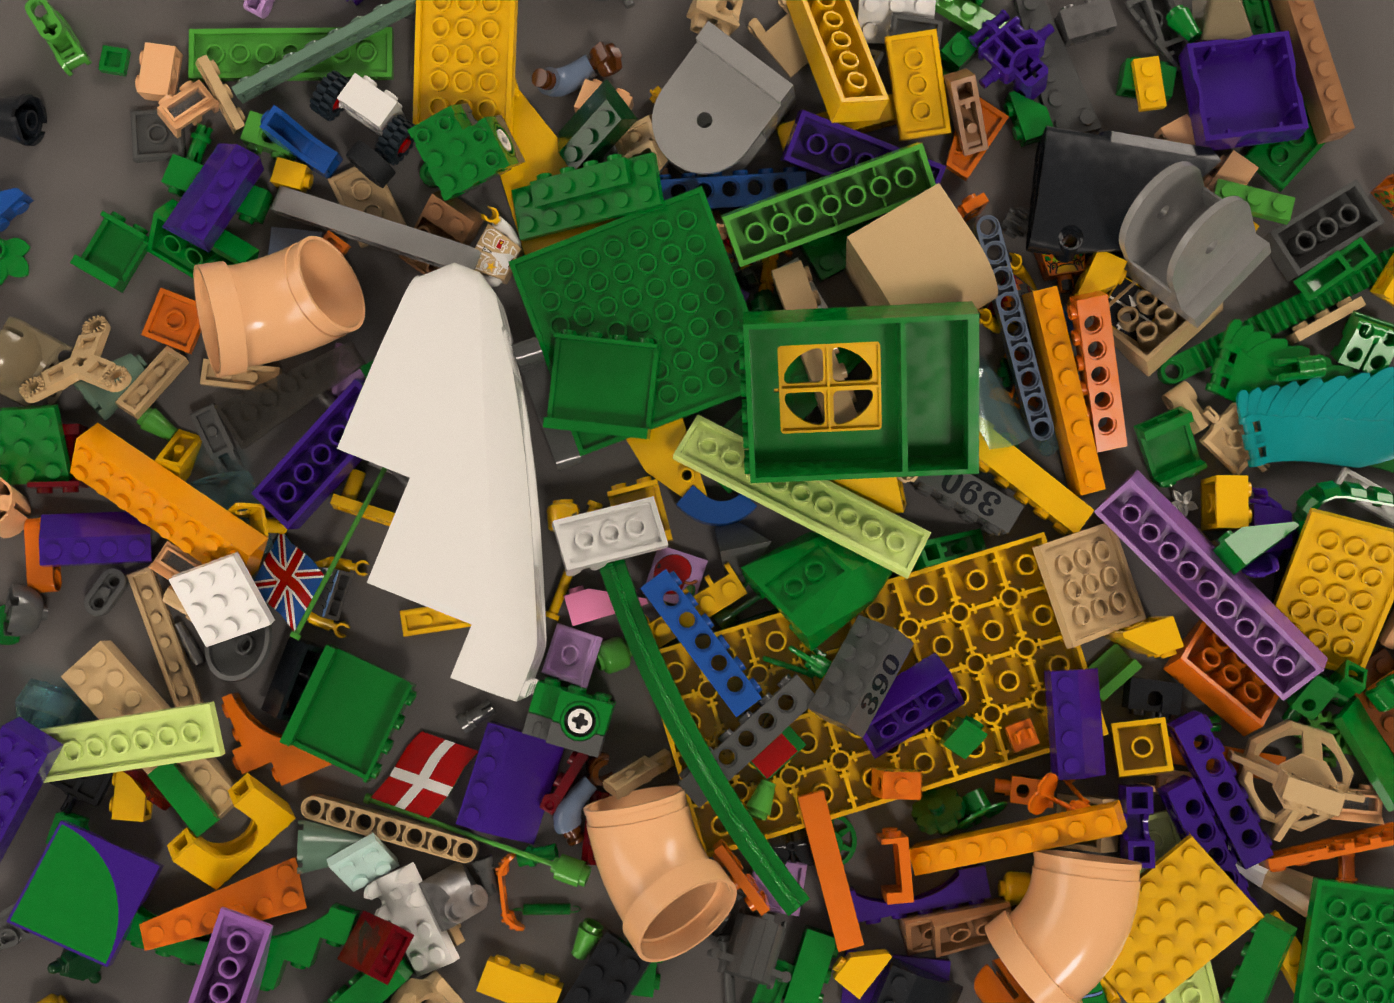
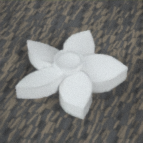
M1172 490V497L1175 501L1171 503L1185 517L1188 511L1198 509L1196 503L1190 501L1192 490L1185 492L1183 495L1176 490Z

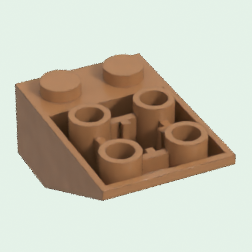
M439 190L431 194L414 228L469 246L484 220L481 218V213L459 198L444 201ZM399 255L400 259L422 274L439 269V267Z

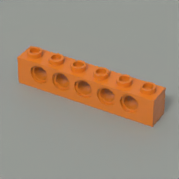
M1095 291L1069 297L1070 305H1067L1068 317L1072 320L1074 329L1071 331V341L1076 346L1077 356H1074L1077 371L1080 373L1081 388L1097 453L1126 447L1128 445L1108 294L1102 291ZM1089 316H1093V324L1085 328V320ZM1096 341V350L1092 353H1089V345L1092 342ZM1096 367H1100V374L1092 378V371ZM1100 392H1103V399L1100 402L1095 403L1096 395ZM1107 417V423L1099 428V421Z

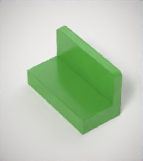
M1113 644L1088 666V668H1098L1100 701H1105L1142 668L1141 664L1136 659L1129 658L1118 644Z

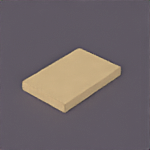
M355 166L328 178L340 205L407 226L387 184L384 188L377 186ZM358 241L361 248L368 246V244Z

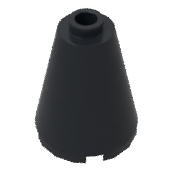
M32 94L0 98V137L24 146L39 144L45 135V132L42 131L43 123H47L46 109L42 101L38 97L32 96Z

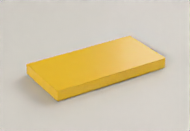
M937 29L886 36L884 40L899 142L950 134L951 127Z

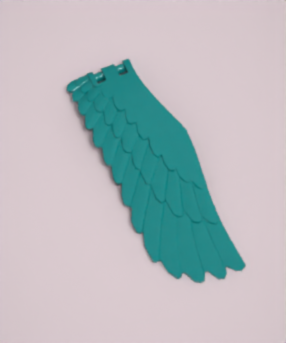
M1394 367L1382 369L1371 377L1370 373H1359L1348 379L1345 376H1337L1326 382H1323L1321 378H1313L1301 386L1298 385L1297 381H1292L1282 388L1278 385H1273L1264 391L1257 387L1251 390L1249 394L1246 390H1241L1237 393L1238 423L1243 425L1244 434L1241 436L1244 449L1248 450L1249 460L1247 462L1249 468L1280 461L1313 462L1362 468L1394 459ZM1253 422L1257 423L1258 431L1256 432L1254 429ZM1260 447L1263 449L1264 456L1260 457L1258 449Z

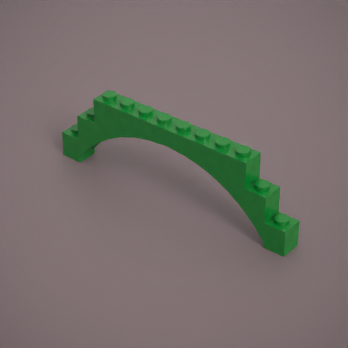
M64 811L57 812L45 843H49L61 820L69 821L89 830L88 823L90 818L73 812L70 814ZM335 903L330 907L327 914L297 929L271 936L260 990L270 991V989L274 990L280 985L288 961L291 962V966L298 969L310 968L317 959L323 939H326V943L334 947L345 945L357 923L360 910ZM142 905L134 917L126 940L131 941L130 945L144 949L139 924L157 915ZM204 935L158 947L154 950H156L155 953L163 957H171L172 955L181 958L180 962L186 965H201L211 936Z

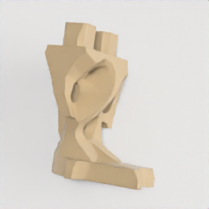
M692 0L686 16L691 19L690 30L699 34L709 21L730 36L740 26L739 15L743 0ZM727 2L732 4V10H728L726 7Z
M437 970L431 972L424 979L410 978L395 992L390 1003H421L426 1000L424 1003H465Z

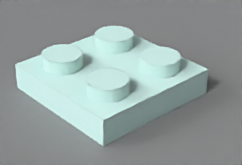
M374 833L327 858L329 868L353 892L400 866L397 857Z

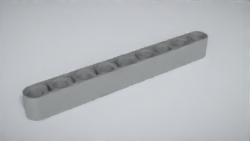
M279 186L270 209L282 217L325 231L329 230L334 234L439 268L455 262L475 270L481 255L479 250L471 246L284 186Z

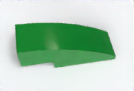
M1359 237L1341 251H1336L1293 281V283L1306 300L1311 302L1376 262L1377 256L1364 239Z

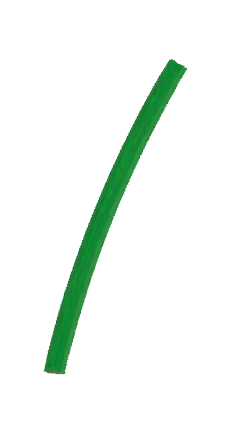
M625 559L607 563L604 567L600 568L605 587L632 656L663 722L723 826L760 880L785 913L790 916L805 904L810 897L796 881L758 828L699 731L658 647L638 598Z

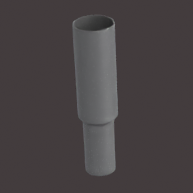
M181 621L174 626L182 638V643L195 667L205 663L206 660L193 636L188 632L184 622Z

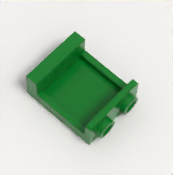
M102 210L100 215L104 219L81 257L75 254L70 263L123 293L147 253L149 237L146 235L149 231L135 223L133 227L125 224L126 218L114 211L108 214Z
M1182 406L1133 426L1150 480L1159 487H1171L1178 480L1197 476L1201 470L1208 468L1206 462L1200 459L1190 427V423L1194 421L1192 412Z

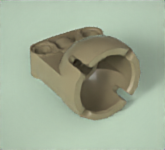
M9 316L3 329L0 331V395L21 406H33L32 403L26 402L19 393L22 383L25 384L24 381H29V378L42 375L41 372L61 363L58 359V354L63 350L72 352L74 348L19 318ZM63 390L46 397L47 405H54Z

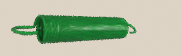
M571 903L523 904V910H515L521 908H514L513 910L522 911V915H570V912H579L581 908L573 906L578 907L579 910L571 911Z

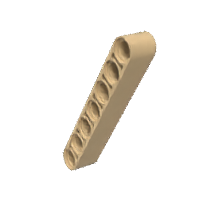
M324 794L309 796L301 804L302 815L309 820L365 836L374 833L380 840L460 863L471 862L480 851L479 842L475 839L444 828ZM312 800L320 803L321 810L319 813H314L310 809ZM337 807L345 810L346 818L344 821L337 819L335 816ZM362 814H366L371 818L372 822L369 828L361 825L360 817ZM390 821L396 825V834L391 835L386 832V822ZM411 829L420 830L422 833V840L420 842H415L411 839ZM437 836L446 838L448 844L445 849H440L436 846L435 838ZM462 843H468L472 846V855L465 856L461 853L460 846Z

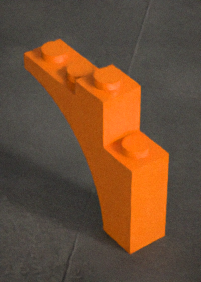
M238 692L222 697L224 702L222 710L225 716L231 719L234 726L232 734L235 740L241 743V747L232 750L234 754L232 761L235 768L241 771L242 775L272 763V775L275 781L280 782L281 786L332 765L293 745L287 746L280 743L282 734L271 730L256 719L248 710Z

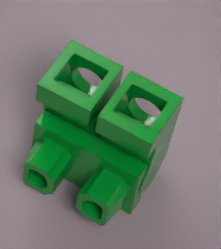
M1353 311L1345 323V328L1342 332L1343 338L1338 346H1334L1330 355L1338 363L1358 370L1361 369L1374 375L1380 370L1389 367L1394 357V324Z

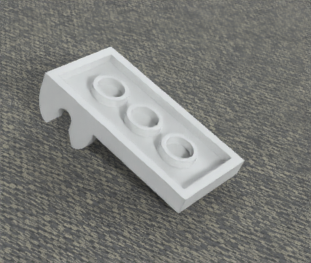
M654 496L552 522L567 576H575L585 568L598 570L609 562L668 547V541Z
M414 862L369 883L364 890V898L370 900L379 898L382 905L376 910L375 916L387 921L390 920L391 923L414 934L406 954L417 977L454 963L460 957L447 930L441 932L418 884L423 880Z

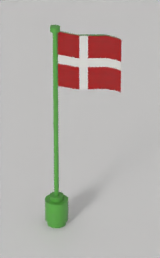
M422 731L406 747L390 776L373 795L367 793L364 797L363 803L365 804L373 803L551 866L550 872L554 873L553 879L575 887L579 885L585 887L589 879L592 867L586 865V862L562 853L560 858L555 857L554 861H550L430 818L449 796L465 767L478 754L479 751Z

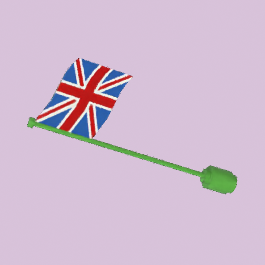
M382 467L326 574L323 573L311 557L291 542L286 533L278 535L254 582L264 601L280 613L293 630L289 635L290 637L298 641L300 640L301 635L299 634L387 471L386 468Z

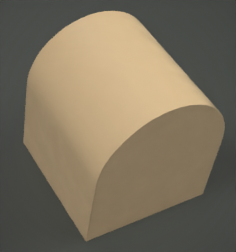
M939 183L847 236L846 274L867 306L972 301L978 310L998 297L996 278L981 245Z

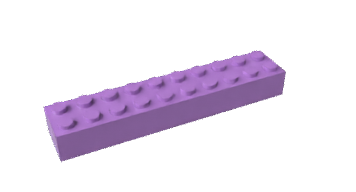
M1138 470L1129 476L1095 509L1094 513L1283 701L1324 671L1328 658L1241 571L1233 575L1213 552L1216 547Z

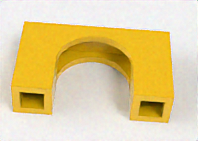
M246 773L228 790L234 807L251 818L248 828L239 837L224 843H213L201 836L196 837L191 829L186 827L167 844L174 863L215 890L227 882L240 868L247 864L261 849L267 846L271 840L296 819L287 801L249 773Z

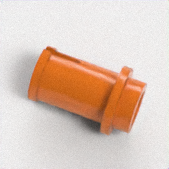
M1355 854L1338 856V877H1336V880L1353 883L1358 881V878L1355 877Z

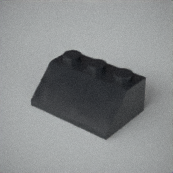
M289 636L261 710L277 719L290 721L325 647L303 639L298 641Z

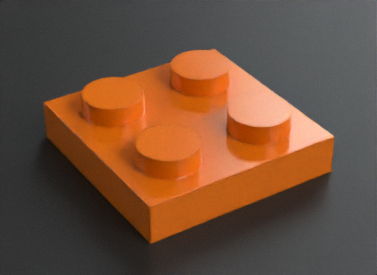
M160 288L141 335L192 355L201 333L196 301Z

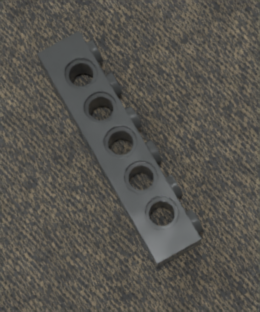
M787 674L777 684L779 689L773 695L768 692L757 702L760 705L758 709L753 713L748 710L738 719L740 725L734 731L730 728L727 729L718 738L721 743L714 749L709 746L728 781L808 709L815 694L797 674H794L792 677ZM785 694L790 695L793 699L792 706L786 710L781 709L778 705L779 698ZM763 713H770L773 716L772 725L766 728L761 727L758 723L759 716ZM743 731H750L753 734L754 740L750 745L740 744L738 738ZM724 749H729L734 753L733 761L728 764L722 763L719 760V753ZM687 766L679 774L681 779L678 781V785L683 790L685 789V793L700 808L708 800Z

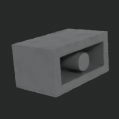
M1087 0L1084 4L1078 6L1069 4L1062 7L1055 18L1056 27L1065 47L1111 35L1117 27L1110 0Z

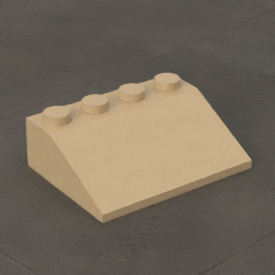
M1132 280L1133 282L1109 302V307L1138 283ZM1142 290L1136 297L1137 307L1145 315L1155 313L1154 321H1144L1139 324V313L1136 308L1132 306L1121 308L1117 315L1119 325L1127 332L1136 330L1137 341L1123 332L1112 328L1114 345L1129 362L1149 377L1223 311V302L1196 328L1166 304L1158 307V298L1147 290ZM1150 296L1154 302L1144 305L1140 303V299ZM1125 313H1130L1135 316V319L1126 322L1121 317Z

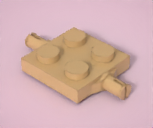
M1231 403L1220 415L1209 405L1204 408L1205 410L1202 411V414L1212 424L1199 442L1233 475H1240L1248 466L1249 454L1243 445L1241 435L1244 434L1243 425L1238 423L1236 403ZM1253 422L1254 429L1256 432L1258 431L1257 423ZM1262 447L1258 448L1260 455L1263 450ZM1267 463L1257 467L1261 472H1265L1270 467V464Z

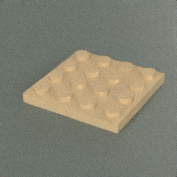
M1105 523L1032 548L1066 649L1074 648L1147 619L1119 537Z

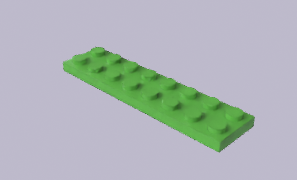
M343 27L189 29L188 79L192 80V82L197 80L205 82L195 62L206 54L210 61L214 60L220 70L218 76L221 82L238 81L246 76L251 77L258 73L263 66L275 64L281 61L286 54L290 52L296 53L305 48V45L310 41L320 40L326 37L331 30ZM386 27L287 81H322V78L324 76L327 77V73L333 70L349 80L354 73L362 78L366 75L372 80H394V30L392 27Z

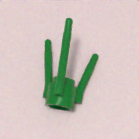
M790 624L789 628L794 632L792 624ZM792 645L788 647L791 652L805 660L804 667L807 669L768 656L762 657L763 661L804 674L811 679L814 676L822 679L832 661L826 658L827 654L817 647L813 650L814 653L810 655L805 654Z

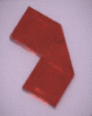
M142 768L123 771L141 783L147 800L165 811L172 806Z

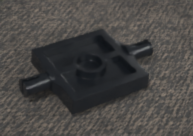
M113 773L50 782V784L60 788L67 795L60 810L70 814L77 800L85 801L95 807L99 806L112 782Z

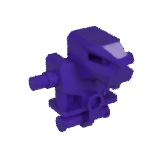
M1002 9L991 21L986 20L980 30L968 37L974 47H977L987 36L989 38L979 46L978 58L980 60L985 58L992 65V68L979 80V84L985 89L998 79L1004 84L1013 82V90L1025 96V98L1034 100L1046 89L1048 67L1040 58L1044 55L1047 37L1055 32V30L1049 23L1036 32L1032 28L1025 30L1020 25V18L1018 16L1009 21L1010 16ZM1009 21V22H1008L1005 26H1003L1001 29L998 28V27H1000L1004 22Z

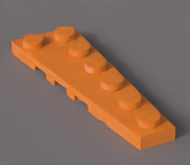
M1394 821L1384 823V825L1380 824L1272 851L1273 856L1258 864L1269 869L1270 872H1280L1286 870L1288 866H1304L1313 861L1328 860L1338 856L1393 846Z
M296 856L140 923L144 950L147 951L212 934L222 906L258 920H265L306 909L300 874H297L298 864Z

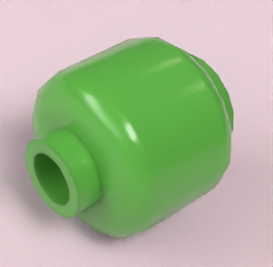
M615 636L602 641L595 663L600 671L604 670L607 674H613L629 667L632 653L627 642H624L621 637Z

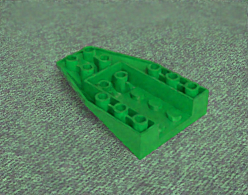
M814 531L805 533L741 567L745 582L756 594H761V599L766 597L792 624L794 634L810 651H813L871 605L893 573V571Z

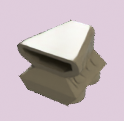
M1242 0L1192 1L1191 14L1202 32L1200 38L1194 43L1219 39L1238 40L1253 35Z

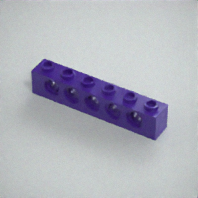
M1193 710L1166 724L1192 777L1197 779L1204 790L1202 795L1214 810L1215 816L1213 818L1217 826L1223 830L1226 836L1225 842L1229 850L1235 855L1237 864L1244 869H1248L1273 856L1274 854L1270 848L1273 845L1272 841L1265 831L1262 832L1258 824L1261 822L1259 815L1254 808H1250L1246 799L1249 796L1245 788L1241 784L1238 785L1234 777L1237 775L1236 770L1230 761H1226L1223 755L1225 749L1221 741L1217 737L1214 738L1210 730L1213 728V725L1208 716ZM1201 735L1202 743L1200 746L1195 747L1194 739L1196 736ZM1213 758L1214 767L1207 771L1206 763L1209 759ZM1225 782L1226 790L1219 794L1218 786ZM1237 806V814L1234 817H1230L1231 808ZM1249 829L1250 835L1248 839L1242 841V833Z
M1182 775L1157 788L1180 840L1191 834L1207 853H1209L1210 849L1214 848V855L1212 856L1214 861L1260 910L1255 899L1250 897L1247 890L1249 887L1247 880L1239 873L1235 865L1237 864L1235 855L1227 848L1224 842L1226 836L1223 830L1215 823L1213 818L1215 816L1214 810L1205 801L1202 795L1204 790L1200 782L1193 777ZM1191 800V802H1192V807H1191V809L1187 812V811H1186V804H1187L1188 801ZM1202 824L1203 831L1200 835H1197V828Z

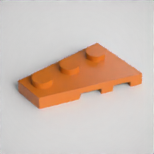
M980 98L989 147L1009 116ZM954 131L945 165L947 166L946 169L967 181L987 150L964 156L956 131Z
M720 839L713 845L715 853L712 856L722 868L726 867L731 874L729 878L735 884L736 889L741 888L746 895L744 900L753 912L757 909L761 916L770 910L767 894L763 890L758 892L759 888L755 883V879L750 873L744 874L742 871L744 868L739 859L723 839Z

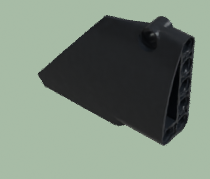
M1046 126L1038 142L1035 154L1026 251L1046 255L1053 254L1054 258L1062 263L1072 261L1076 254L1121 251L1119 233L1123 220L1139 193L1156 175L1177 162L1187 161L1200 170L1203 179L1221 162V159L1209 147L1115 131H1103L1097 135Z

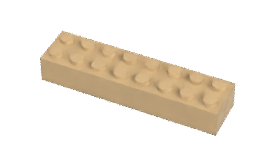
M111 640L98 642L61 676L98 719L171 708ZM216 757L176 763L220 819L234 808L228 790L237 781ZM158 766L146 767L142 769L147 774H149Z

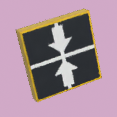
M1125 277L1121 285L1118 284L1114 290L1111 289L1108 294L1109 302L1133 281ZM1135 284L1110 307L1112 328L1123 332L1136 341V330L1133 332L1123 330L1119 325L1117 315L1121 308L1132 306L1138 310L1139 324L1144 321H1154L1155 313L1145 315L1137 307L1136 297L1138 293L1146 290L1138 284ZM1150 296L1140 299V303L1144 305L1154 302ZM1158 299V307H1159L1160 305H1163L1164 303ZM1125 313L1121 319L1129 322L1134 320L1135 316Z

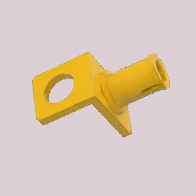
M238 502L228 509L229 512L237 517L249 518L250 526L266 537L269 536L268 533L285 534L287 532V529L276 518L266 517L262 504ZM240 509H248L246 511H237Z

